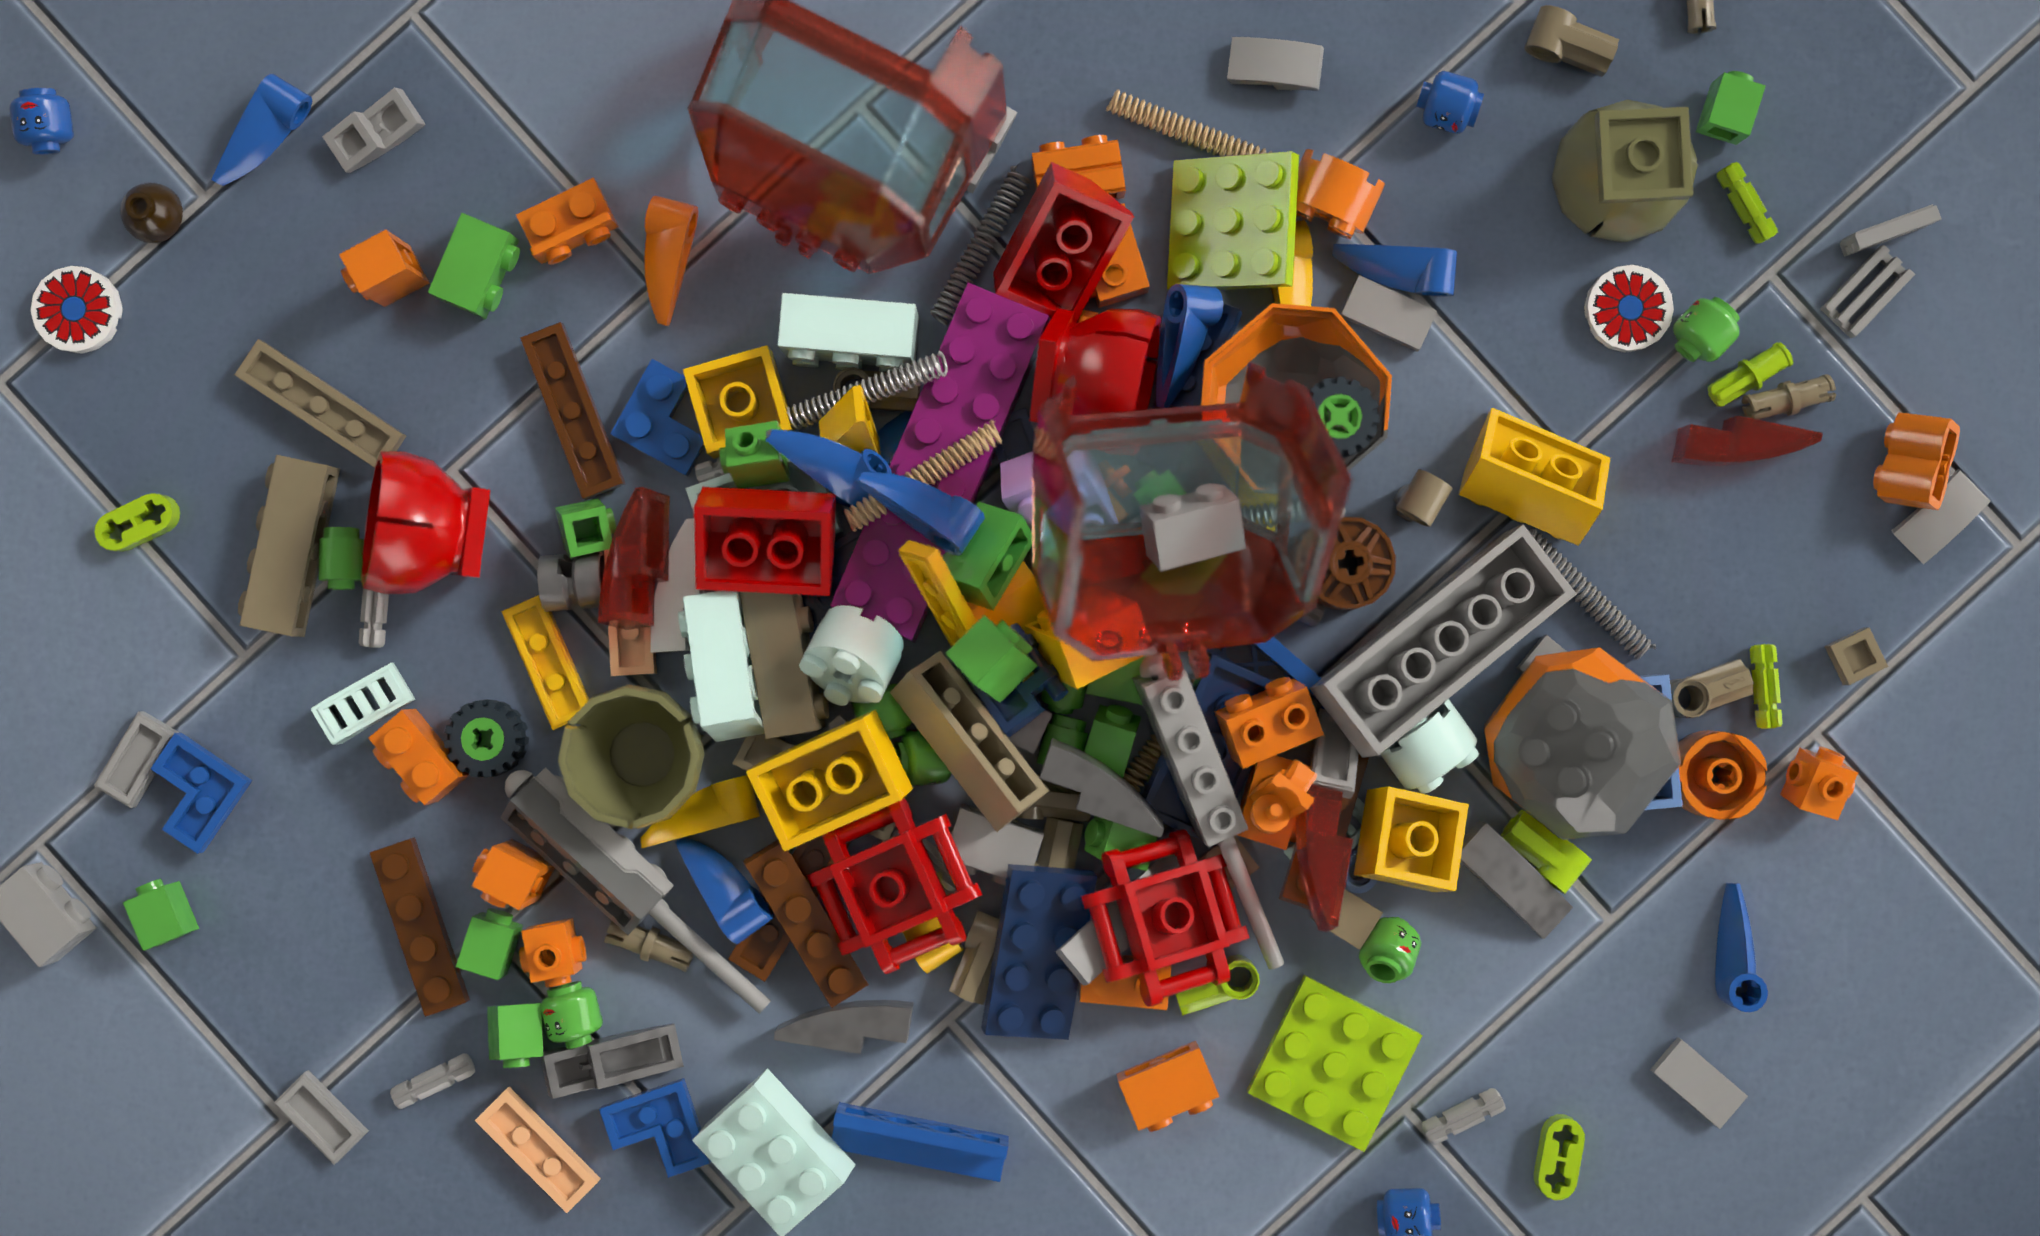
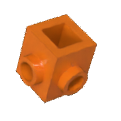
M1819 747L1816 753L1799 748L1795 760L1788 766L1786 781L1780 795L1801 810L1838 820L1846 800L1851 797L1854 791L1858 772L1844 764L1845 756L1836 751Z
M573 918L532 925L521 931L524 947L519 949L520 964L524 973L529 972L531 983L544 980L545 987L572 982L571 975L583 969L582 962L586 961V947L583 937L576 936Z

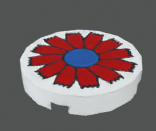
M1626 265L1615 267L1595 281L1587 293L1584 311L1585 318H1587L1588 324L1591 327L1590 331L1595 339L1609 349L1632 352L1644 349L1661 339L1670 327L1674 307L1672 294L1660 276L1645 267Z
M68 266L54 270L41 280L32 297L31 315L35 329L47 343L63 351L83 354L100 349L113 338L117 331L115 328L118 324V319H121L123 308L119 292L108 278L89 268Z

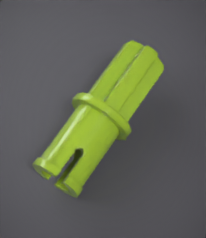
M1776 342L1772 347L1751 360L1743 359L1739 361L1738 368L1708 386L1710 399L1716 406L1723 407L1751 389L1755 391L1761 389L1763 386L1762 382L1793 365L1792 355L1784 344Z

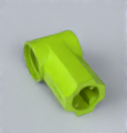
M1520 810L1518 814L1511 818L1500 835L1523 858L1533 865L1554 888L1563 894L1567 893L1592 861L1581 849L1567 839L1558 838L1524 810Z
M1231 955L1226 958L1229 970L1241 966L1250 971V979L1242 987H1233L1227 982L1216 986L1211 982L1177 993L1176 997L1182 1016L1233 999H1247L1254 995L1258 989L1260 979L1253 962L1242 955Z

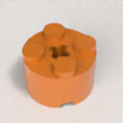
M1306 149L1298 169L1296 217L1307 222H1311L1314 216L1329 222L1328 231L1351 240L1354 232L1363 234L1385 183L1378 179L1376 185L1373 186L1366 182L1370 174L1367 171L1323 153L1320 161L1312 159L1314 150Z
M1711 730L1692 733L1678 742L1681 757L1679 775L1683 809L1695 815L1726 820L1743 817L1758 806L1765 795L1767 787L1765 785L1767 765L1763 754L1753 742L1744 736L1734 733ZM1714 767L1720 768L1716 773L1720 779L1718 783L1712 782L1714 776L1712 770Z

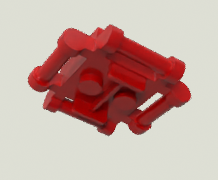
M903 798L898 802L823 834V840L833 860V864L808 874L807 878L811 887L816 886L839 937L840 942L837 943V946L842 956L863 947L871 946L881 970L885 974H890L899 970L900 964L948 943L955 946L966 941L965 930L960 920L956 917L953 908L978 898L983 894L978 883L972 882L948 829L952 825L947 813L916 827L909 804ZM895 822L900 833L899 835L850 856L846 843ZM931 835L957 890L949 895H946L922 839ZM833 878L835 879L838 885V888L842 894V897L858 930V934H856L853 928V925L849 919V916L833 883ZM937 917L941 925L936 930L894 948L887 940L891 936Z
M1185 829L1170 832L1168 838L1120 852L1118 849H1112L1103 852L1102 864L1106 874L1110 877L1112 887L1082 895L1081 898L1084 909L1089 908L1106 965V968L1102 970L1106 983L1138 974L1142 1000L1147 1007L1161 1004L1165 997L1211 982L1217 986L1230 981V970L1223 948L1250 937L1247 926L1241 925L1224 868L1227 865L1223 855L1218 854L1197 861L1191 838ZM1173 854L1177 857L1179 867L1133 881L1129 879L1127 868ZM1115 900L1117 901L1133 956L1132 961L1125 963L1122 960L1106 903ZM1206 955V966L1159 980L1157 969L1197 956Z

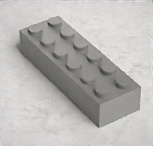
M1524 524L1501 534L1309 689L1362 758L1378 756L1577 593Z

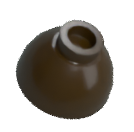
M143 183L133 187L125 194L120 206V215L125 228L135 238L146 243H159L169 239L177 232L182 222L183 208L179 197L170 188L157 183Z

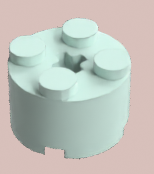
M845 605L835 606L827 611L803 655L799 668L825 690V698L834 704L845 706L849 701L877 703L884 695L900 662L904 641L899 632L885 619L876 615L874 621L860 616L863 609Z
M1447 699L1380 755L1405 789L1417 788L1421 794H1426L1436 789L1443 782L1442 775L1455 766L1459 769L1469 765L1478 757L1479 752L1475 748L1477 743L1476 736L1451 701Z

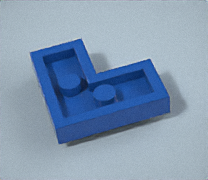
M651 359L610 434L686 476H689L705 447L701 434L672 419L688 390L685 376Z
M181 732L174 733L151 767L152 771L186 793L162 830L197 854L203 853L252 782L244 774Z
M684 1078L603 1105L599 1109L613 1150L655 1137L668 1178L710 1164L711 1162L692 1141L700 1132L701 1126Z

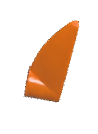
M655 195L650 200L645 217V280L649 300L657 323L669 326L697 227L698 207Z

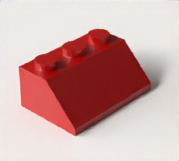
M1051 162L993 271L995 294L1049 315V318L1053 317L1057 308L1075 311L1073 322L1076 323L1134 219V214L1089 178Z
M702 487L694 505L696 590L830 596L835 544L836 495L824 492Z

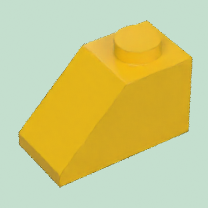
M852 386L819 420L820 437L842 444L859 453L865 449H872L881 455L879 436L862 386Z

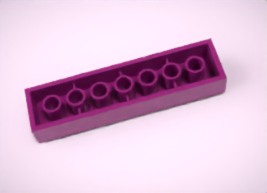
M967 283L939 349L946 358L948 366L947 375L945 377L940 376V379L934 378L932 382L928 380L924 384L890 464L892 474L905 476V472L911 474L912 468L917 470V465L923 466L924 460L929 462L930 457L936 460V453L941 455L942 449L947 451L948 446L953 447L954 442L959 443L960 438L966 441V434L972 437V431L978 433V427L983 428L984 423L990 425V420L995 421L994 425L1002 439L1011 413L1014 411L1036 359L1039 338L1049 323V315ZM937 356L941 365V371L944 373L941 357ZM992 436L996 444L995 448L991 447L988 443L990 450L986 451L981 445L984 451L983 455H980L975 449L978 455L977 459L973 458L969 453L972 459L971 463L967 462L964 458L965 466H961L958 462L960 468L956 470L952 466L953 474L949 473L945 468L948 474L947 477H943L940 473L941 481L936 480L934 477L935 485L928 481L929 485L950 496H959L974 504L999 444ZM886 508L887 514L880 512V518H876L874 515L875 521L872 522L868 519V526L864 525L830 606L845 605L861 608L863 610L860 616L874 621L877 615L889 622L903 639L916 643L930 608L899 555L898 550L910 540L937 548L941 556L946 551L936 546Z

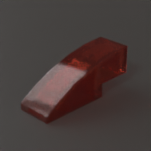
M1734 416L1724 420L1722 430L1689 424L1678 428L1672 462L1698 466H1730L1754 463L1796 452L1819 443L1822 440L1823 433L1742 416Z
M644 487L634 489L616 528L606 560L600 591L598 623L625 630L654 626L655 583L669 580L670 496Z
M1311 785L1306 793L1312 796L1314 801L1308 810L1296 816V850L1300 877L1310 911L1318 930L1329 932L1339 925L1353 839L1336 835L1344 792Z

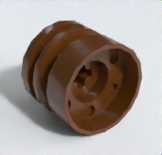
M1341 517V519L1338 518L1316 527L1303 539L1296 553L1295 574L1301 590L1309 599L1323 605L1328 610H1353L1374 603L1388 591L1396 569V554L1390 538L1378 525L1357 517ZM1345 552L1348 553L1349 558H1356L1358 566L1351 569V576L1348 575L1347 569H1339L1338 560L1345 558Z

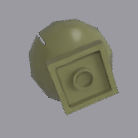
M1627 99L1590 110L1583 114L1561 139L1551 180L1562 213L1584 234L1590 233L1599 223L1603 222L1597 230H1593L1590 237L1620 243L1662 231L1686 205L1689 198L1693 196V183L1698 164L1690 140L1689 107L1662 108L1661 106Z
M631 684L593 695L568 721L573 726L567 725L564 729L558 762L568 795L595 820L628 829H640L670 819L696 791L704 759V750L701 743L704 735L698 732L697 725L692 721V715L666 692Z

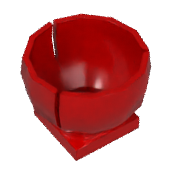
M1057 308L1039 338L1029 421L1047 424L1052 414H1059L1077 434H1081L1084 441L1108 450L1133 452L1138 446L1152 395L1158 361L1146 359V356L1158 358L1161 316L1140 309H1108L1079 323L1073 322L1075 311Z
M380 451L371 484L365 524L361 569L362 588L382 594L417 593L447 577L449 574L479 578L491 490L476 487L462 489L433 460L404 451Z

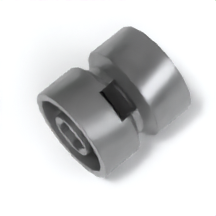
M603 551L576 556L574 560H570L566 554L540 556L537 567L539 597L544 611L571 610L574 603H578L583 609L607 607Z

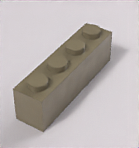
M276 455L275 462L268 467L265 486L269 490L266 504L260 508L256 519V529L260 532L257 546L251 550L247 561V571L250 573L248 588L243 591L238 603V614L241 616L239 626L287 636L305 637L319 572V538H323L324 528L329 525L340 474L339 468Z
M739 592L765 738L770 739L817 731L825 727V719L829 718L828 700L825 698L824 692H819V686L799 668V664L810 643L809 633L814 631V621L810 607H804L803 597L799 594Z
M941 650L910 670L890 691L893 698L996 832L1024 813L1049 792Z

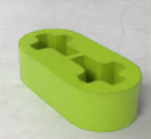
M151 493L139 497L99 518L94 531L96 540L100 546L107 550L121 552L132 550L175 528L180 519L179 505L174 499L166 495ZM153 504L165 507L166 511L160 515L161 523L155 520H146L144 522L142 518L154 512ZM114 523L119 525H129L132 523V528L121 533L123 541L111 539L110 534L115 531Z
M1565 1114L1553 1115L1544 1122L1534 1167V1182L1537 1188L1546 1197L1553 1200L1566 1199L1575 1191L1585 1143V1133L1582 1127L1572 1117ZM1563 1125H1566L1567 1130L1573 1134L1572 1140H1564L1562 1151L1558 1153L1560 1144L1553 1137L1554 1131L1561 1132ZM1560 1161L1559 1172L1565 1177V1181L1557 1182L1555 1189H1552V1185L1545 1180L1546 1174H1554L1556 1163Z

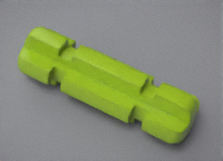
M1731 163L1721 169L1716 174V177L1723 189L1728 187L1730 193L1727 196L1743 224L1749 223L1751 228L1747 231L1754 243H1763L1778 233V228L1771 217L1768 219L1765 217L1764 213L1767 212V209L1751 182L1746 183L1743 178L1747 175L1740 163Z
M1773 644L1751 646L1750 660L1751 663L1755 664V670H1751L1754 683V704H1758L1759 710L1755 711L1756 726L1761 729L1781 727L1783 724L1782 709H1777V703H1781L1778 668H1774L1773 663L1778 662L1776 646Z

